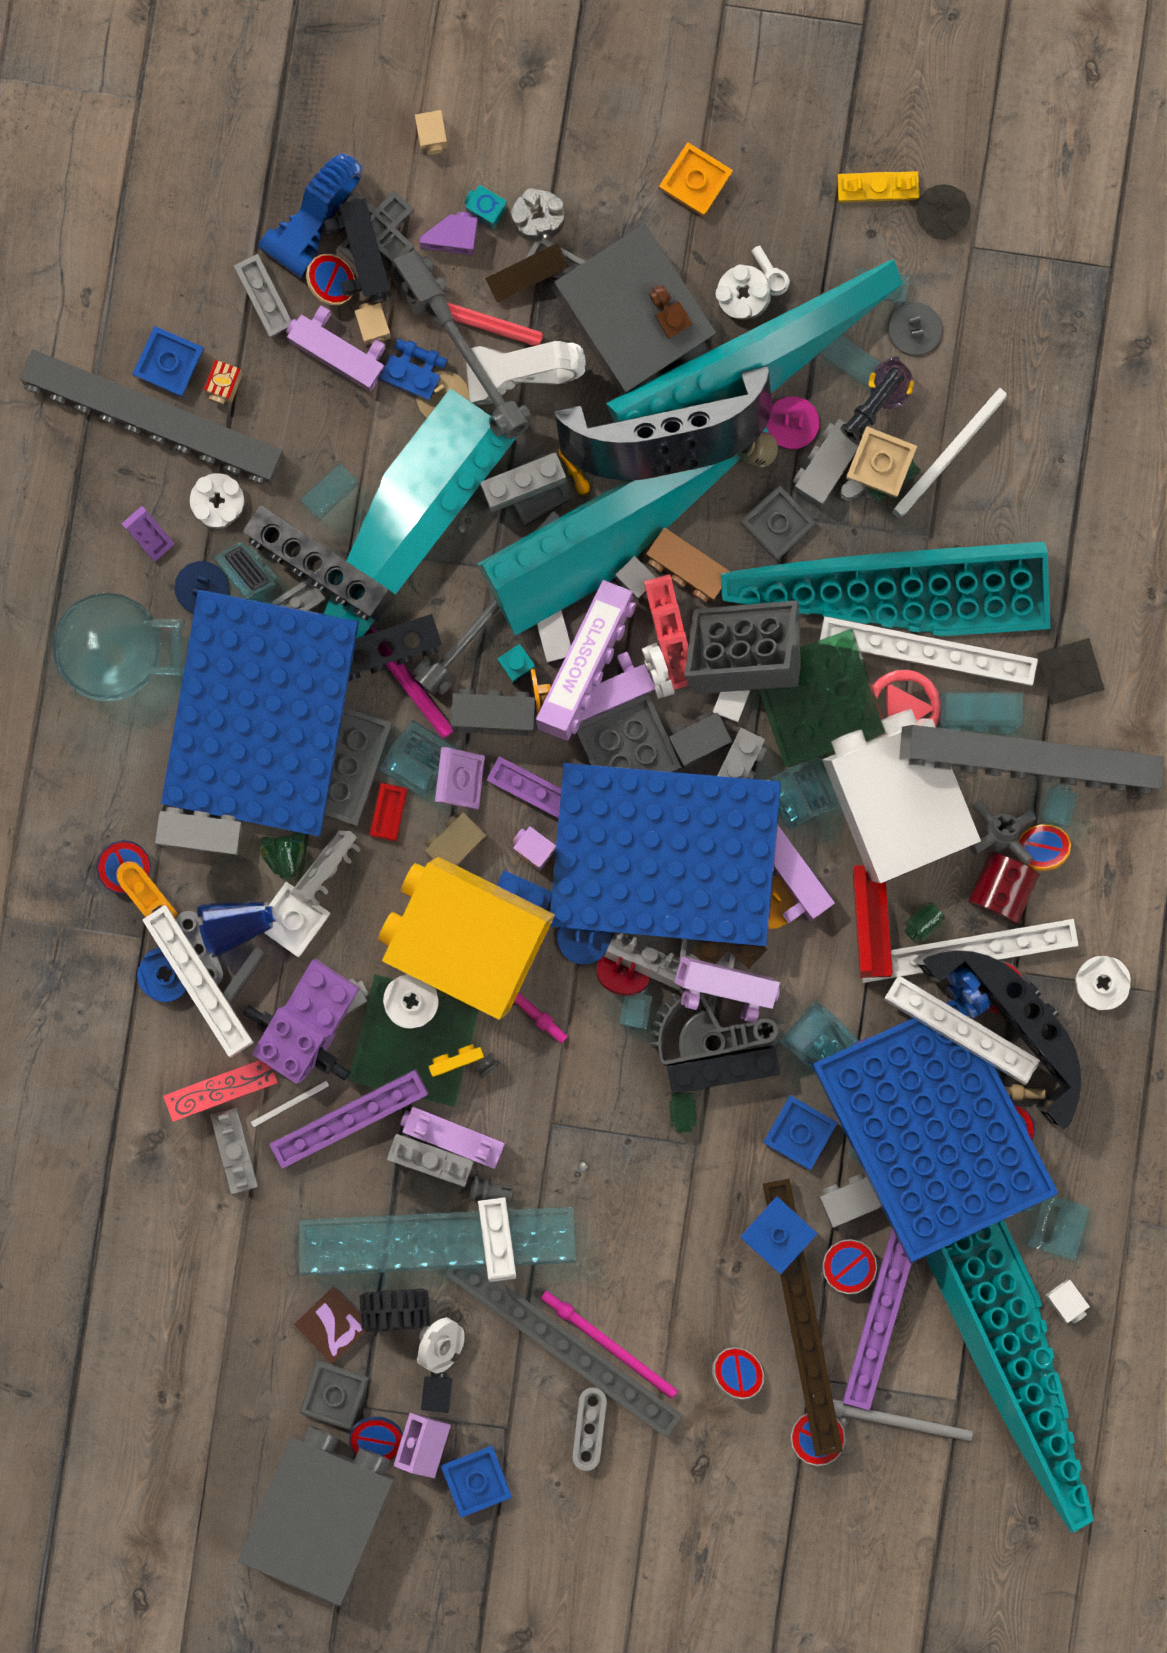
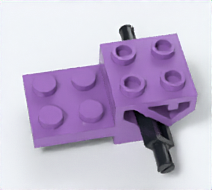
M313 959L286 1006L278 1008L274 1016L267 1011L261 1013L251 1005H248L244 1010L243 1015L257 1023L256 1027L264 1032L252 1055L296 1084L302 1082L314 1067L328 1075L332 1072L345 1081L351 1071L336 1063L337 1058L327 1052V1049L336 1036L337 1032L335 1031L358 994L360 987L319 960Z

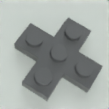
M395 190L376 209L366 201L380 253L392 263L393 259L411 252L414 249V245L397 228L414 212V208ZM356 191L345 203L362 199L363 197ZM347 237L338 249L355 265Z

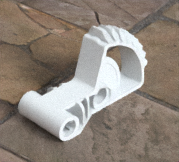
M553 341L509 353H502L482 346L471 348L501 396L507 389L512 390L515 384H566L574 379H578L585 372L586 361L583 348L574 343ZM466 362L470 402L476 406L492 404V400Z

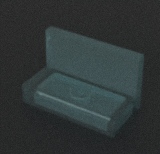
M340 463L301 499V502L320 521L359 485L358 479L354 475L352 476Z

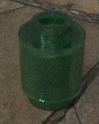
M930 902L927 906H921L904 922L906 926L904 932L912 941L916 942L919 940L923 943L942 925L941 921L945 917Z
M693 1093L671 1094L672 1101H669L670 1128L676 1127V1133L692 1132V1127L698 1126L696 1100H693Z

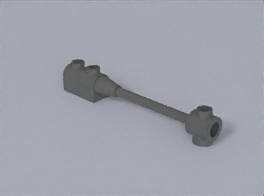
M412 251L393 259L388 274L414 314L419 315L427 311L446 329L497 408L489 418V426L493 434L497 437L505 435L507 439H512L522 434L529 427L528 421L531 420L529 409L525 405L518 407L515 401L505 402L453 322L454 319L445 298L447 284L442 277L435 279L431 271L434 270L432 260L428 256L421 258L417 251Z
M553 511L536 530L560 517ZM495 598L439 662L433 658L429 660L425 656L411 672L415 675L414 679L432 696H435L437 692L442 696L452 685L449 681L452 675L447 671V668L500 609Z

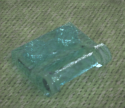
M1055 1196L1043 1201L1033 1236L1029 1238L1027 1246L1075 1260L1090 1207ZM1054 1205L1060 1207L1050 1243L1048 1244L1042 1241Z

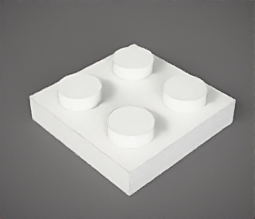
M285 882L254 926L300 958L331 913L320 905L315 906L309 904L307 900L296 899L290 893L294 887Z

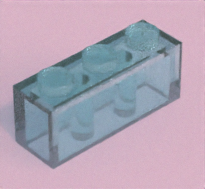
M1023 693L939 694V728L962 731V728H972V732L987 733L989 728H1000V733H1014L1016 728H1020L1023 725Z

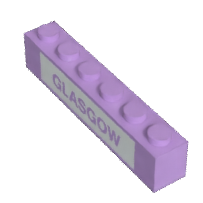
M604 580L602 581L536 718L538 730L566 741L569 740L572 733L576 734L581 723L579 717L583 710L586 711L591 703L592 695L590 694L594 686L598 687L602 680L603 672L601 671L605 663L609 664L613 657V646L616 640L620 641L624 634V623L627 617L631 618L635 611L636 602H634L633 591Z

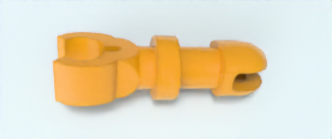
M559 449V457L568 466L569 470L567 472L574 479L577 493L581 496L587 495L591 488L588 480L584 478L583 470L570 463L561 454Z

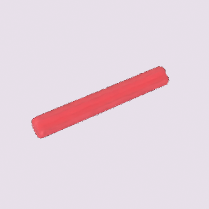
M447 302L452 317L456 322L532 346L541 345L542 332Z

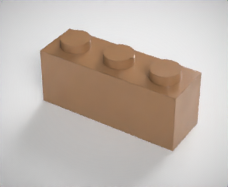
M665 527L646 553V559L649 560L647 564L660 573L662 570L666 571L671 575L672 582L682 588L685 585L694 590L692 594L704 603L707 600L712 603L722 591L721 573L730 572Z

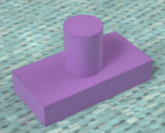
M143 506L122 523L154 562L175 545Z

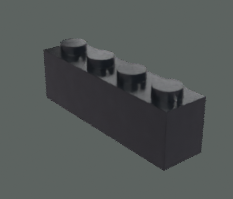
M776 1048L667 1066L671 1094L779 1076L780 1069Z

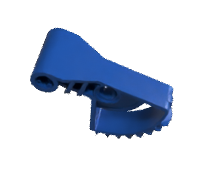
M343 153L331 158L315 174L314 178L309 181L305 188L301 208L298 213L289 216V222L282 221L279 223L278 228L274 230L272 228L269 229L261 239L258 249L303 279L306 276L308 265L318 256L322 231L325 229L324 221L334 217L340 208L339 204L345 202L359 183L362 165L357 163L358 161L353 157Z

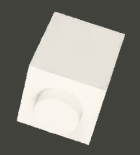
M1068 1279L1045 1295L1065 1323L1070 1321L1073 1324L1077 1323L1087 1315L1085 1310L1090 1307L1071 1280Z

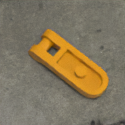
M128 861L118 867L116 877L120 886L145 917L152 914V911L159 905L162 907L166 905L174 918L179 915L139 864Z

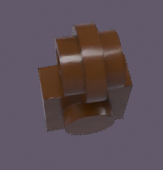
M664 285L652 288V292L649 293L652 302L656 307L662 306L663 311L656 314L655 318L668 339L693 325L679 301L671 306L668 305L667 301L671 300V297Z

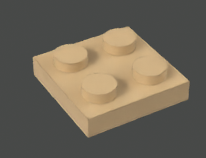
M866 426L846 479L897 498L917 446Z

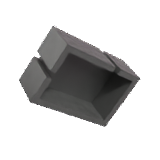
M459 689V694L453 693L451 718L453 732L477 733V728H483L482 734L534 736L535 697H530V693L514 692V696H503L502 691H486V695H477L475 690Z

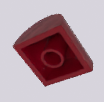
M990 852L968 903L1018 925L1040 874L1018 861Z

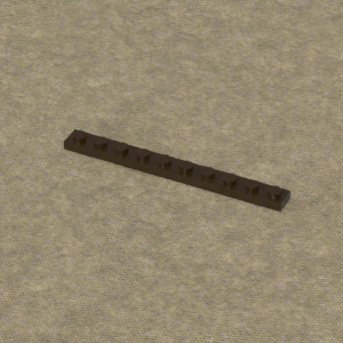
M790 1179L762 1184L767 1206L777 1196L796 1213ZM803 1250L780 1277L815 1457L843 1452Z

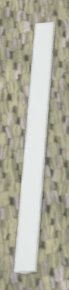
M325 1081L253 1120L251 1122L252 1126L255 1127L325 1089L329 1086L328 1082Z

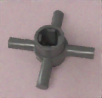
M981 800L973 804L974 810L984 819L988 826L986 836L980 839L981 842L969 846L971 853L975 855L987 848L993 853L1004 854L1011 849L1025 865H1028L1033 860V857L1017 839L1020 834L1019 829L1036 819L1034 812L1028 811L1018 818H1014L1009 814H999L995 817Z

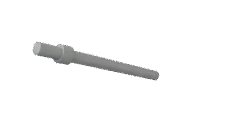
M833 1399L835 1414L839 1418L844 1415L970 1442L972 1440L973 1431L866 1410L845 1405L843 1401Z

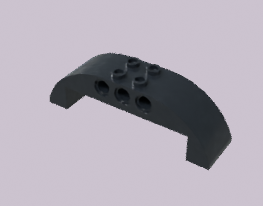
M768 366L741 372L743 396L587 429L581 406L554 411L560 452L570 463L579 469L595 476L614 480L655 478L725 461L744 451L756 441L770 419L772 401Z
M942 950L917 956L913 961L930 981L941 982L959 965L965 966L974 974L981 984L979 986L980 990L987 994L988 999L1001 1013L1003 1018L1060 1084L1045 1100H1042L1035 1107L1052 1127L1065 1130L1075 1115L1080 1098V1063L1069 1034L1057 1019L1059 1016L1058 1012L1051 1004L1043 1003L1039 998L1041 995L1039 989L1032 982L1027 983L1008 965L989 955L973 951ZM1011 983L1013 986V993L1011 994V996H1008L1006 989L1007 986ZM1027 1005L1031 1009L1028 1017L1024 1014V1009ZM1044 1026H1047L1048 1034L1044 1038L1042 1036V1029Z

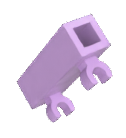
M323 306L318 308L312 321L302 314L298 320H292L286 331L290 344L370 393L372 392L384 371V365L377 360L384 352L385 344L375 339L367 354L323 328L331 315L330 310Z
M628 652L618 655L617 660L623 673L601 682L598 687L594 686L590 694L592 695V700L589 708L586 711L583 710L579 717L581 722L645 694L654 693L655 686L645 664L634 668Z
M778 826L774 874L796 902V905L787 910L783 917L789 924L801 914H804L808 921L811 922L834 905L835 902Z
M681 956L674 983L686 988L681 998V1005H685L686 1008L697 1010L700 992L745 1002L740 1018L750 1023L758 1020L759 1006L773 1009L774 1002L778 1000L780 995V982L771 977Z
M412 1107L411 1112L405 1111L400 1126L404 1127L403 1133L493 1169L496 1168L505 1145L503 1142L415 1107Z

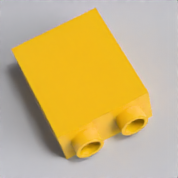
M440 857L428 862L426 867L414 863L401 887V892L411 897L403 916L393 911L390 913L378 937L379 942L388 946L382 961L500 1020L510 1012L555 914Z

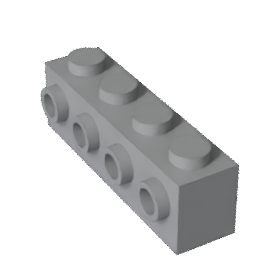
M740 728L717 776L753 779L755 772L751 768L755 760L761 762L767 750L763 746L765 739Z

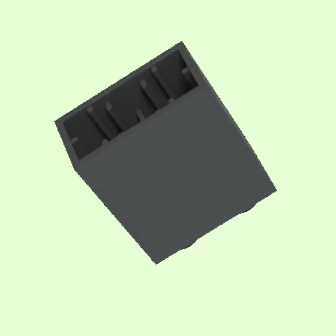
M646 223L555 281L551 287V290L620 396L661 376V371L676 361L683 365L711 351L705 342L710 340L716 334V331ZM664 285L671 297V300L667 301L668 305L671 306L679 301L693 324L670 339L667 338L655 318L656 314L663 311L662 306L656 307L649 296V293L652 292V288L655 286L660 287Z
M308 1426L304 1438L296 1434L290 1437L238 1562L341 1606L395 1477L385 1473L390 1462L388 1458L360 1447L354 1460L334 1451L339 1440L338 1437L316 1427Z

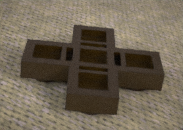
M700 940L690 952L701 961L717 964L730 951L749 970L768 949L765 946Z

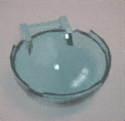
M114 593L93 594L74 603L60 618L54 631L52 644L54 662L60 676L78 694L92 700L105 702L122 700L138 693L151 680L153 674H184V667H181L182 627H185V620L153 619L152 615L140 603L124 595ZM158 627H171L170 666H157L161 651Z

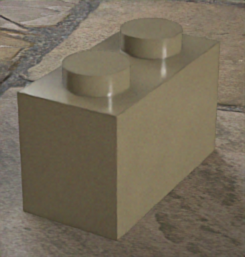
M464 812L460 816L455 813L444 824L447 829L441 835L436 832L425 843L428 846L425 853L432 860L440 857L458 866L487 838V835Z

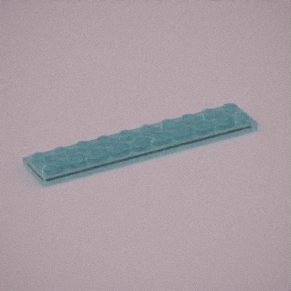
M574 1207L507 1210L515 1266L576 1263ZM480 1212L299 1220L300 1275L487 1267Z

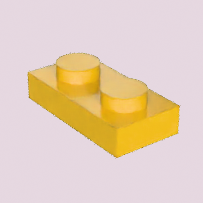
M474 1044L459 1049L460 1055L449 1058L448 1054L432 1059L434 1064L429 1066L432 1077L484 1059L481 1047L475 1049Z

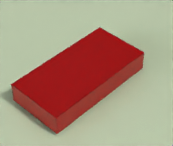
M385 783L380 784L370 837L397 842L408 788Z

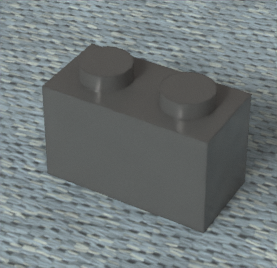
M710 711L696 718L697 723L689 727L683 724L671 730L673 735L669 736V741L682 768L732 744V740L718 712L711 715Z

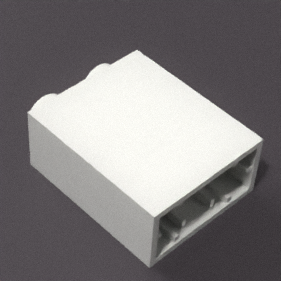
M912 709L883 719L881 722L886 733L866 741L862 730H857L831 741L835 754L822 759L870 881L883 883L981 842L952 767L951 770L934 769V764L925 763V767L909 766V761L899 760L902 726L919 725L935 727L933 719L921 718L916 720Z

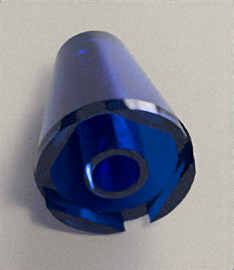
M267 902L201 904L197 908V916H203V925L199 926L202 940L207 952L212 953V958L219 957L272 929L273 922L277 921L274 907L268 906Z

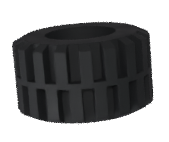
M423 1288L371 1291L359 1295L361 1329L365 1331L417 1329L430 1325L428 1291Z

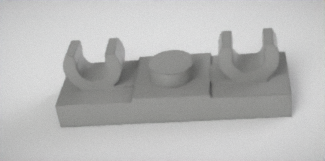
M338 830L290 893L296 899L307 900L309 904L318 906L320 903L315 899V893L318 891L323 895L328 894V890L321 886L324 880L331 878L336 873L337 865L340 861L351 864L352 861L347 856L349 849L354 853L360 852V848L353 844L357 837L351 831Z
M624 933L614 934L604 957L617 962L619 957H622L621 965L628 968L634 962L636 964L635 971L677 990L680 989L681 986L674 983L680 961L673 959L674 954L670 953L666 956L660 951L642 943H637L636 937L630 940L623 936Z
M233 1108L211 1114L210 1117L231 1194L257 1188L258 1183L238 1109Z
M395 1134L387 1157L389 1161L464 1187L474 1162L465 1157Z

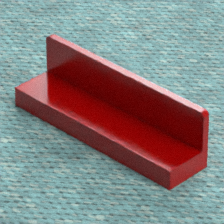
M856 865L853 867L852 877L860 978L891 977L893 972L886 881L883 883L870 881L868 873L865 871V865Z

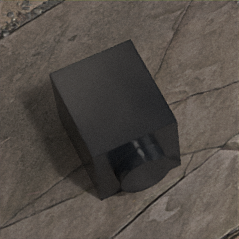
M431 1371V1376L425 1375L421 1410L449 1413L453 1378H447L446 1372L434 1373Z

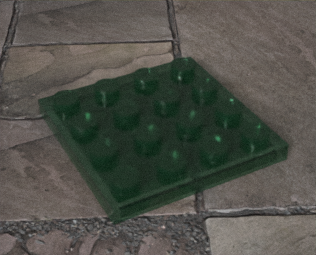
M853 629L800 647L801 666L797 687L759 689L785 768L833 752L834 748L831 741L851 732L862 730L865 740L886 733L881 722L883 717Z
M375 974L348 1081L379 1088L416 1069L428 1091V1095L421 1099L455 1107L465 1066L436 1077H432L429 1066L434 1064L432 1059L448 1054L449 1058L460 1055L458 1050L471 1044L479 1009L436 989L439 1004L432 1020L423 1027L413 1029L400 1027L387 1015L383 1003L385 990L394 979ZM411 993L410 997H404L403 1001L407 1003L406 1008L411 1009L412 1006H418L419 1001L415 999L416 994Z

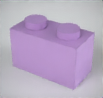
M530 826L526 831L521 829L512 841L515 845L513 848L514 853L539 872H541L556 852V845Z
M409 1413L393 1466L413 1474L435 1478L451 1425L431 1417Z

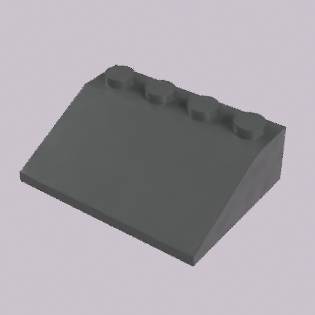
M798 601L693 610L684 675L693 694L798 686L801 666Z

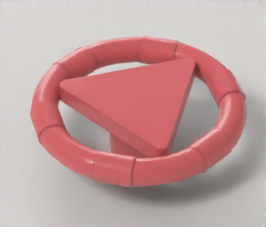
M895 670L878 679L866 696L864 717L866 725L874 737L885 734L874 717L875 702L885 686L887 717L912 709L916 720L931 712L929 719H933L935 727L939 723L941 716L939 693L934 684L918 672L911 670ZM909 680L918 683L923 687L931 700V705L890 683Z

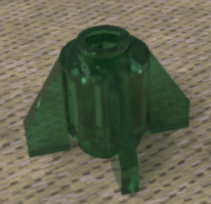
M298 832L290 835V837L261 838V855L273 871V874L279 875V878L294 877L295 872L300 870V863L304 853L305 841L303 833Z

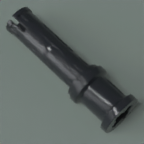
M891 368L864 405H859L855 408L853 417L840 428L848 439L856 443L861 441L866 426H872L876 422L875 415L900 383L904 381L905 378L902 373L896 376L899 371Z

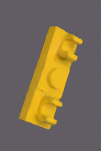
M918 171L837 175L838 203L919 200Z

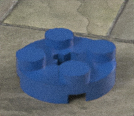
M156 948L145 955L137 972L138 983L142 991L153 1000L161 1002H172L181 998L187 990L162 950ZM163 967L173 972V975L169 977L170 981L166 983L164 979H158V974L161 973V968Z
M960 965L946 976L950 983L947 987L948 993L954 1000L960 999L965 1011L971 1018L981 1015L990 1008L987 994L984 993L981 996L978 990L981 984L968 968Z

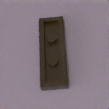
M555 243L485 279L496 302H500L570 266L559 243Z

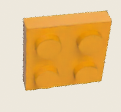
M687 142L659 185V190L704 217L732 175L733 170Z

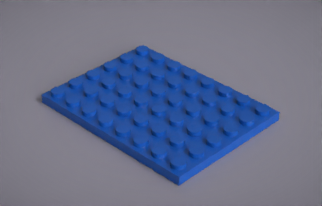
M198 590L161 804L207 812L217 816H235V819L320 836L359 621Z
M564 763L550 912L555 914V917L550 926L767 946L782 782Z
M960 999L946 1003L969 1017ZM912 1018L812 1065L910 1264L1058 1194L995 1067L918 1020Z

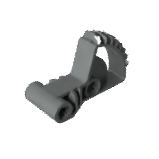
M681 988L680 993L683 995L686 990ZM700 992L699 997L706 1010L694 1014L681 1030L679 1037L681 1058L666 1061L664 1053V1038L668 1024L677 1010L683 1006L681 1005V999L679 1000L676 995L673 994L671 996V999L675 1002L673 1006L667 1002L663 1004L669 1010L667 1014L662 1011L657 1013L659 1017L663 1018V1022L654 1021L653 1025L660 1028V1031H652L650 1033L652 1037L658 1038V1042H651L650 1047L658 1048L660 1062L664 1066L776 1047L782 1040L781 1029L773 1020L768 1018L722 1028L703 992ZM766 1029L772 1030L770 1038H766L763 1035L766 1033ZM712 1037H719L721 1040V1046L716 1051H710L707 1047L708 1040Z

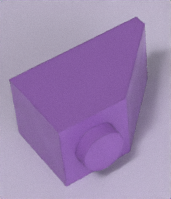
M457 212V215L450 214L420 237V249L474 256L478 227L477 218H474L473 214L467 212Z

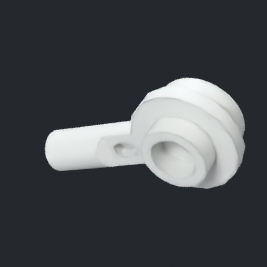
M761 246L751 250L770 282V295L780 296L787 292L790 282L788 275L778 268H773Z

